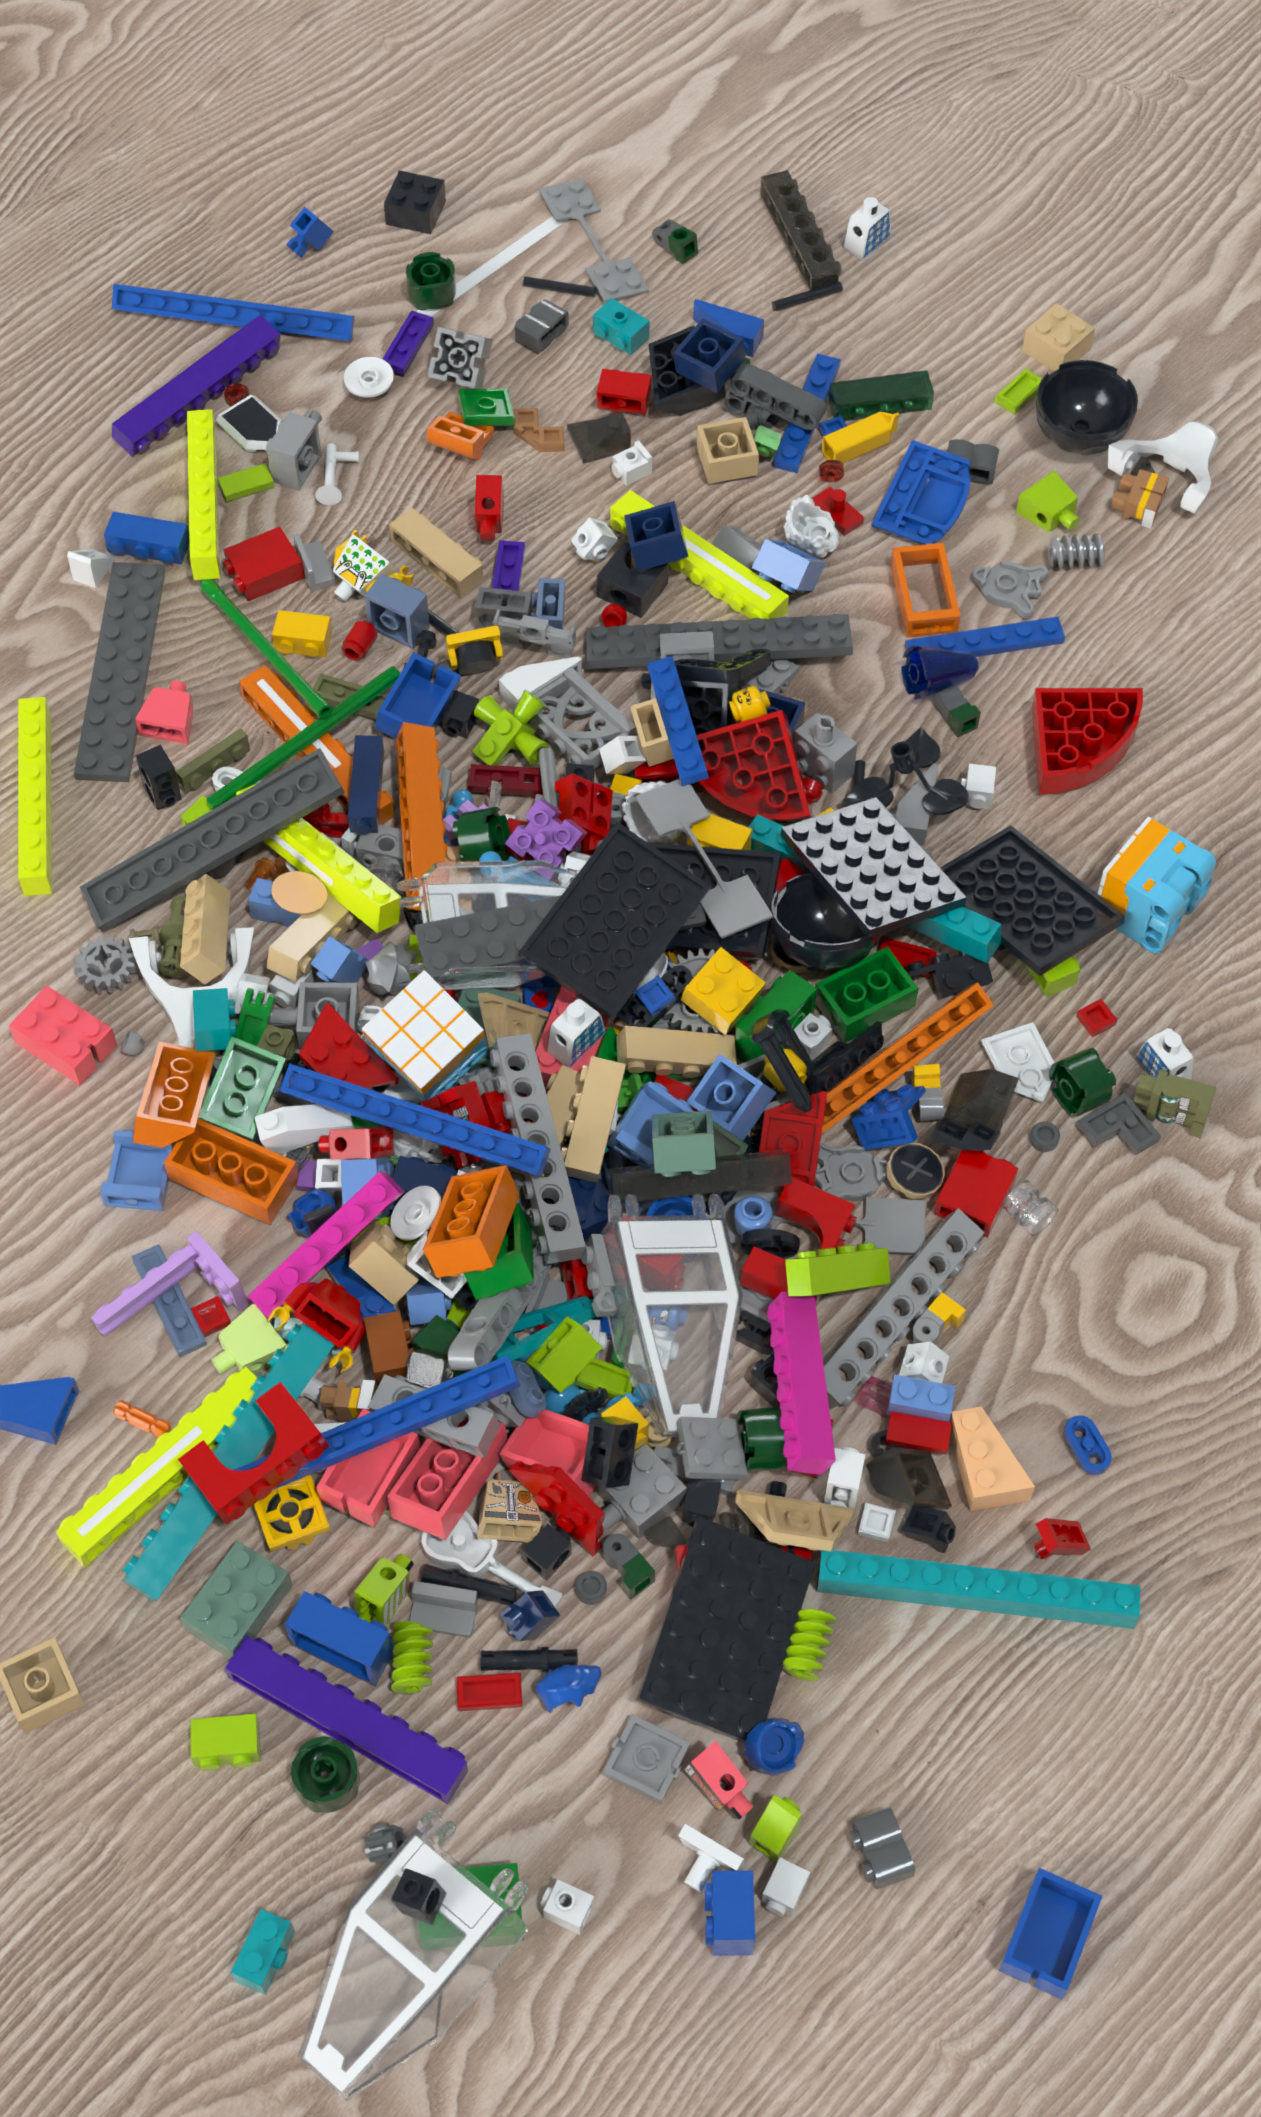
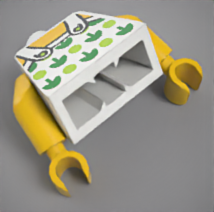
M354 530L351 533V537L335 549L333 572L343 581L334 593L345 602H347L355 590L365 597V594L381 574L390 578H396L407 586L413 583L415 574L406 575L409 569L407 566H402L399 573L396 572L397 569L388 560L367 545V535L359 538L357 530Z

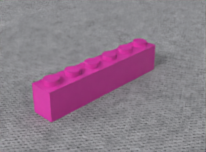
M385 1170L379 1171L256 1287L248 1297L268 1318L274 1308L284 1306L282 1302L297 1285L310 1282L405 1191Z
M781 1292L770 1303L767 1317L771 1322L772 1334L770 1343L774 1347V1373L777 1375L778 1381L777 1400L780 1402L782 1414L780 1427L784 1430L785 1443L783 1453L785 1458H787L789 1471L822 1475L836 1461L815 1297L789 1296L788 1292Z

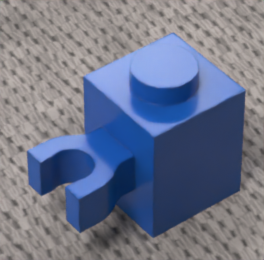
M304 206L289 225L298 234L290 239L286 245L302 258L310 243L320 250L334 231Z

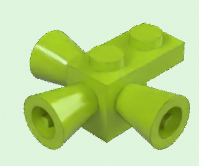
M526 689L514 713L505 708L502 709L492 695L484 697L475 707L474 716L490 724L491 727L472 752L487 765H499L508 751L513 748L522 752L530 764L538 763L539 750L541 748H549L547 742L533 736L536 730L527 722L539 713L546 704Z

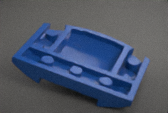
M912 440L872 522V527L921 545L934 544L952 528L964 509L970 489L969 460Z

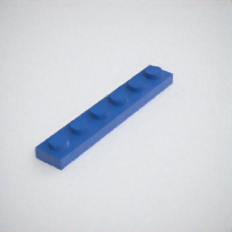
M817 353L803 390L821 398L826 403L840 368L841 359ZM789 422L775 456L773 467L798 473L815 428L806 430Z
M1051 617L910 639L905 641V649L910 666L916 667L1063 644L1065 635L1059 617Z
M673 656L647 663L682 786L709 778Z

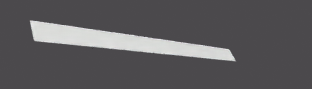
M554 216L537 226L456 283V295L453 300L463 295L567 220L557 222ZM444 307L418 310L417 312L433 316Z

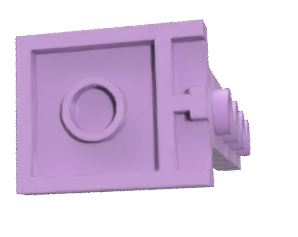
M195 1231L187 1237L188 1246L184 1249L176 1250L169 1260L160 1267H154L149 1270L145 1278L137 1284L125 1288L117 1299L110 1304L107 1303L101 1306L91 1318L102 1335H109L198 1267L202 1269L200 1273L210 1286L216 1285L219 1289V1296L228 1307L233 1304L241 1312L249 1303L238 1278L202 1236Z

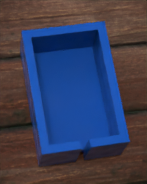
M413 652L378 710L375 729L395 739L403 722L434 727L436 730L442 720L441 714L454 691H458L461 675L439 665L435 682L433 683L431 679L435 662Z
M304 1591L285 1624L291 1646L375 1687L393 1656L390 1633L387 1632L388 1628L375 1620H371L369 1623L359 1618L360 1615L349 1607L343 1606L340 1609L332 1605L329 1598L317 1592L312 1595Z
M1039 1868L998 1971L1024 1983H1028L1029 1979L1032 1978L1036 1980L1033 1987L1063 1999L1069 1988L1103 1896Z

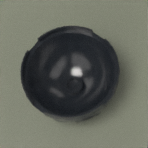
M1075 360L1060 364L1059 369L1050 375L1047 372L1039 384L1036 393L1038 424L1044 435L1064 451L1082 455L1104 452L1109 448L1110 444L1120 441L1133 423L1138 406L1137 391L1130 379L1125 381L1117 374L1118 369L1102 362Z
M812 872L788 880L786 887L779 893L776 891L772 898V933L787 956L804 965L807 970L829 971L851 967L867 957L880 936L868 939Z

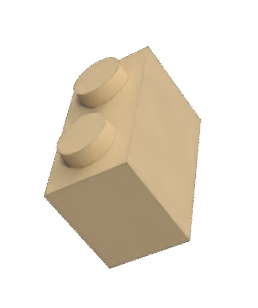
M654 698L630 706L649 767L674 759L657 699Z

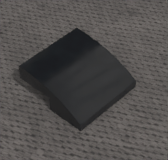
M944 1117L935 1127L930 1139L958 1149L983 1151L991 1150L1001 1133L976 1120L967 1129Z

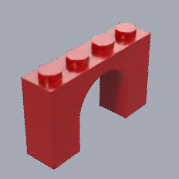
M789 1177L778 1199L776 1215L809 1229L817 1237L820 1249L836 1248V1252H838V1246H845L846 1241L843 1240L845 1233L851 1234L857 1221V1217L853 1216L856 1204L792 1177ZM754 1246L742 1268L739 1285L775 1300L781 1292H788L785 1259ZM820 1294L813 1295V1297H815V1303H817Z
M281 1382L255 1400L276 1431L275 1447L262 1464L245 1471L231 1470L218 1460L204 1440L178 1458L179 1462L226 1525L232 1520L240 1518L249 1507L257 1501L265 1499L274 1488L283 1481L294 1477L299 1469L308 1462L319 1458L323 1451L329 1447L320 1431Z

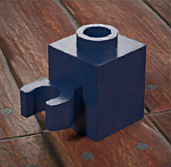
M543 1590L526 1592L501 1613L509 1633L519 1642L536 1640L561 1616Z

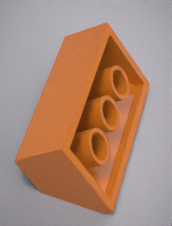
M164 1042L158 1043L136 1115L133 1143L164 1148L195 1132L216 1057L215 1052L196 1051L194 1048Z

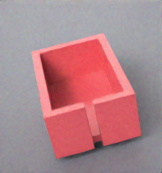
M47 985L9 1024L16 1044L79 1086L97 1068L90 1048L92 1047L96 1061L101 1064L117 1046L113 1029Z
M363 1408L357 1418L371 1412ZM414 1432L408 1433L329 1466L316 1487L320 1501L344 1513L348 1508L350 1516L376 1527L389 1504L387 1495L421 1448L418 1434Z
M544 1409L536 1418L526 1416L521 1427H516L499 1453L508 1469L517 1461H522L526 1468H530L534 1463L543 1464L546 1467H561L589 1497L596 1487L595 1484L581 1480L589 1425Z

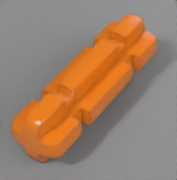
M124 1400L118 1401L113 1410L115 1417L123 1421L128 1420L129 1424L148 1433L153 1432L154 1436L160 1437L162 1434L170 1433L171 1424L162 1418L156 1419L157 1416L139 1407H131V1404Z

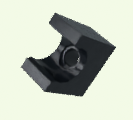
M624 541L597 575V597L611 604H619L625 611L642 618L668 585L669 563L655 566L645 572L631 570L632 551L630 544Z

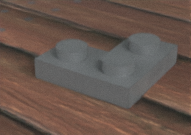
M1126 1093L1083 1117L1078 1122V1127L1095 1147L1119 1134L1135 1155L1158 1143L1161 1135Z

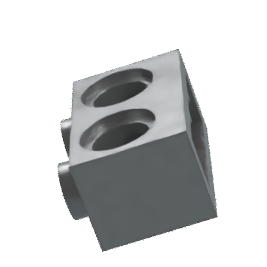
M480 587L475 607L477 627L495 626L493 625V620L497 610L501 611L502 617L516 620L522 619L523 615L532 616V593Z

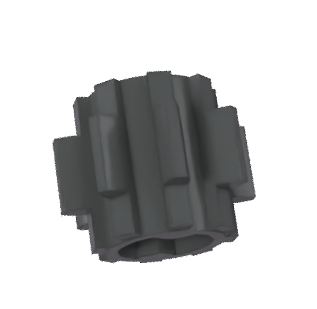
M388 1822L373 1826L374 1832L368 1833V1837L364 1838L365 1854L369 1857V1861L371 1863L375 1862L377 1865L383 1863L384 1867H387L407 1844V1837L404 1835L403 1829L401 1827L397 1828L396 1825L389 1826Z

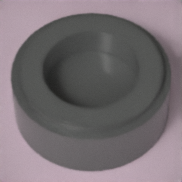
M1050 1122L1037 1123L1032 1128L1030 1134L1031 1145L1041 1152L1054 1150L1060 1139L1059 1129Z
M596 1571L582 1573L575 1583L576 1595L585 1604L594 1605L600 1603L607 1593V1582L604 1576Z

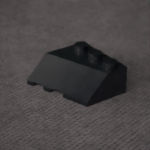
M694 325L648 344L656 410L682 416L726 396L725 384L716 393L676 373L673 352L695 328Z
M679 678L696 735L736 724L729 702L732 701L733 693L738 691V682L721 683ZM651 680V699H654L656 694Z

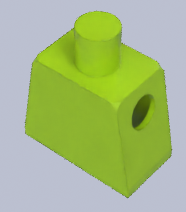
M1052 471L1019 495L1016 512L1046 531H1052L1061 524L1069 530H1073L1080 522V518L1075 514L1078 501L1077 495L1055 471Z

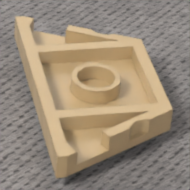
M488 992L478 993V1001L489 1050L494 1048L496 1038L531 1033L536 1052L551 1012Z
M738 1490L735 1497V1503L769 1542L782 1546L805 1547L814 1551L824 1550L831 1552L851 1522L854 1514V1508Z

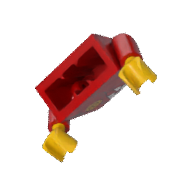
M324 1278L319 1284L316 1282L300 1283L282 1302L283 1307L274 1308L267 1322L269 1323L273 1317H278L282 1323L277 1328V1331L282 1330L290 1318L289 1313L293 1312L296 1318L339 1348H343L341 1352L329 1361L330 1368L335 1366L338 1361H341L343 1368L340 1373H343L352 1366L353 1357L351 1353H355L365 1333V1323L360 1314L361 1303L349 1294L344 1286L336 1285L327 1278Z

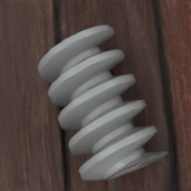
M1097 533L1093 534L1092 538H1090L1089 534H1084L1081 539L1079 535L1075 534L1072 536L1071 541L1068 535H1063L1061 540L1056 535L1052 536L1048 550L1050 567L1052 569L1054 561H1057L1059 568H1063L1064 561H1067L1069 567L1073 568L1075 560L1078 561L1080 567H1083L1085 560H1088L1090 567H1093L1095 559H1098L1100 566H1104V542Z

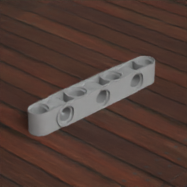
M537 1226L530 1227L533 1240L534 1281L520 1288L514 1287L502 1291L494 1297L479 1299L449 1348L448 1361L453 1370H474L490 1363L549 1272L553 1263L546 1264L544 1254H539L536 1238L539 1234ZM549 1226L553 1231H562L559 1226Z

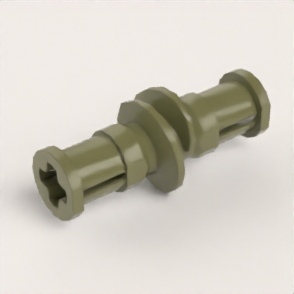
M182 896L172 899L170 905L172 915L169 923L161 928L159 934L160 940L164 944V958L159 964V970L164 975L170 977H178L184 973V969L180 967L182 930L184 925V909H181L182 903H185L186 897ZM171 964H174L173 971L170 970Z

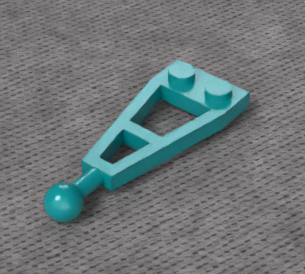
M615 1283V1287L612 1290L616 1307H622L630 1300V1290L623 1283ZM583 1296L521 1314L492 1360L495 1361L508 1355L513 1363L516 1359L535 1351L567 1316L580 1325L595 1318L596 1315L591 1305L594 1298L590 1300L588 1297ZM545 1323L548 1325L521 1341L512 1334L513 1332Z

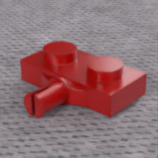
M328 803L302 817L327 837L341 838L350 827L348 815L342 812L330 813Z

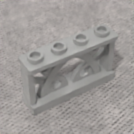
M572 667L563 671L562 677L534 693L545 704H554L557 707L545 706L544 710L549 711L548 714L544 715L540 711L527 723L537 730L543 740L547 739L559 755L563 754L570 764L593 765L595 769L603 764L599 751L600 748L606 745L603 741H612L618 736H637L636 726ZM580 703L582 707H576L575 704ZM566 712L575 715L590 713L592 715L589 721L590 731L581 732L563 729ZM597 723H601L603 725L598 726L599 730H596L595 725ZM592 743L598 744V749L588 755L580 749L587 747L590 752L592 750Z

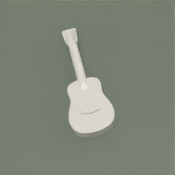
M466 1511L447 1540L423 1531L421 1541L424 1554L431 1563L437 1566L459 1569L463 1574L479 1578L490 1571L509 1584L518 1587L524 1593L543 1590L555 1608L563 1599L562 1593L543 1585L539 1587L496 1561L499 1553L497 1540L477 1538L478 1525Z

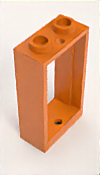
M944 543L893 548L891 569L906 638L958 632L961 615ZM938 563L948 609L913 612L903 566Z

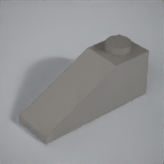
M933 763L924 774L931 787H934L936 784L939 764ZM919 779L899 801L897 812L891 814L919 845L924 846L930 813L925 810L922 801L928 791Z

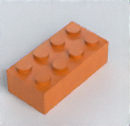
M199 1118L195 1132L178 1140L164 1161L169 1180L269 1225L273 1223L295 1187L299 1176L296 1161Z
M507 1165L451 1177L423 1247L437 1278L444 1276L454 1277L461 1273L475 1270L484 1271L494 1267L520 1195Z

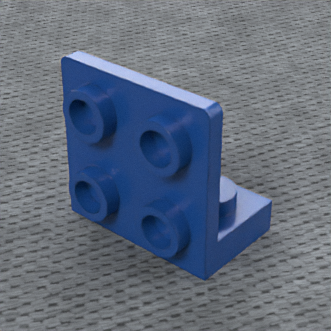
M905 1085L894 1091L882 1089L866 1104L862 1105L860 1111L852 1118L862 1147L865 1150L913 1143L918 1136L908 1111L926 1092L925 1087Z

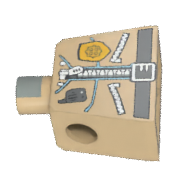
M509 1470L500 1471L496 1475V1480L491 1479L487 1482L481 1502L477 1538L530 1542L539 1533L542 1525L538 1505L534 1496L521 1482L515 1481V1476Z

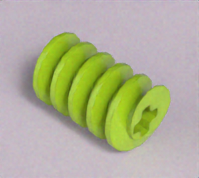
M804 1609L798 1611L797 1615H799V1618L793 1626L795 1631L790 1636L791 1646L786 1649L787 1658L783 1660V1669L795 1678L805 1681H818L820 1679L813 1671H823L824 1666L817 1662L816 1659H826L827 1653L819 1648L830 1646V1641L824 1638L823 1635H833V1629L827 1626L826 1623L834 1624L837 1618L825 1611Z
M397 1622L393 1625V1629L396 1632L393 1634L395 1645L392 1648V1652L395 1657L392 1660V1667L395 1670L392 1672V1680L395 1682L391 1685V1689L399 1694H416L421 1692L423 1687L432 1685V1679L423 1677V1675L433 1672L431 1666L424 1665V1662L433 1659L431 1653L424 1652L425 1649L433 1647L432 1641L424 1639V1637L433 1635V1629L424 1627L423 1624L417 1622Z

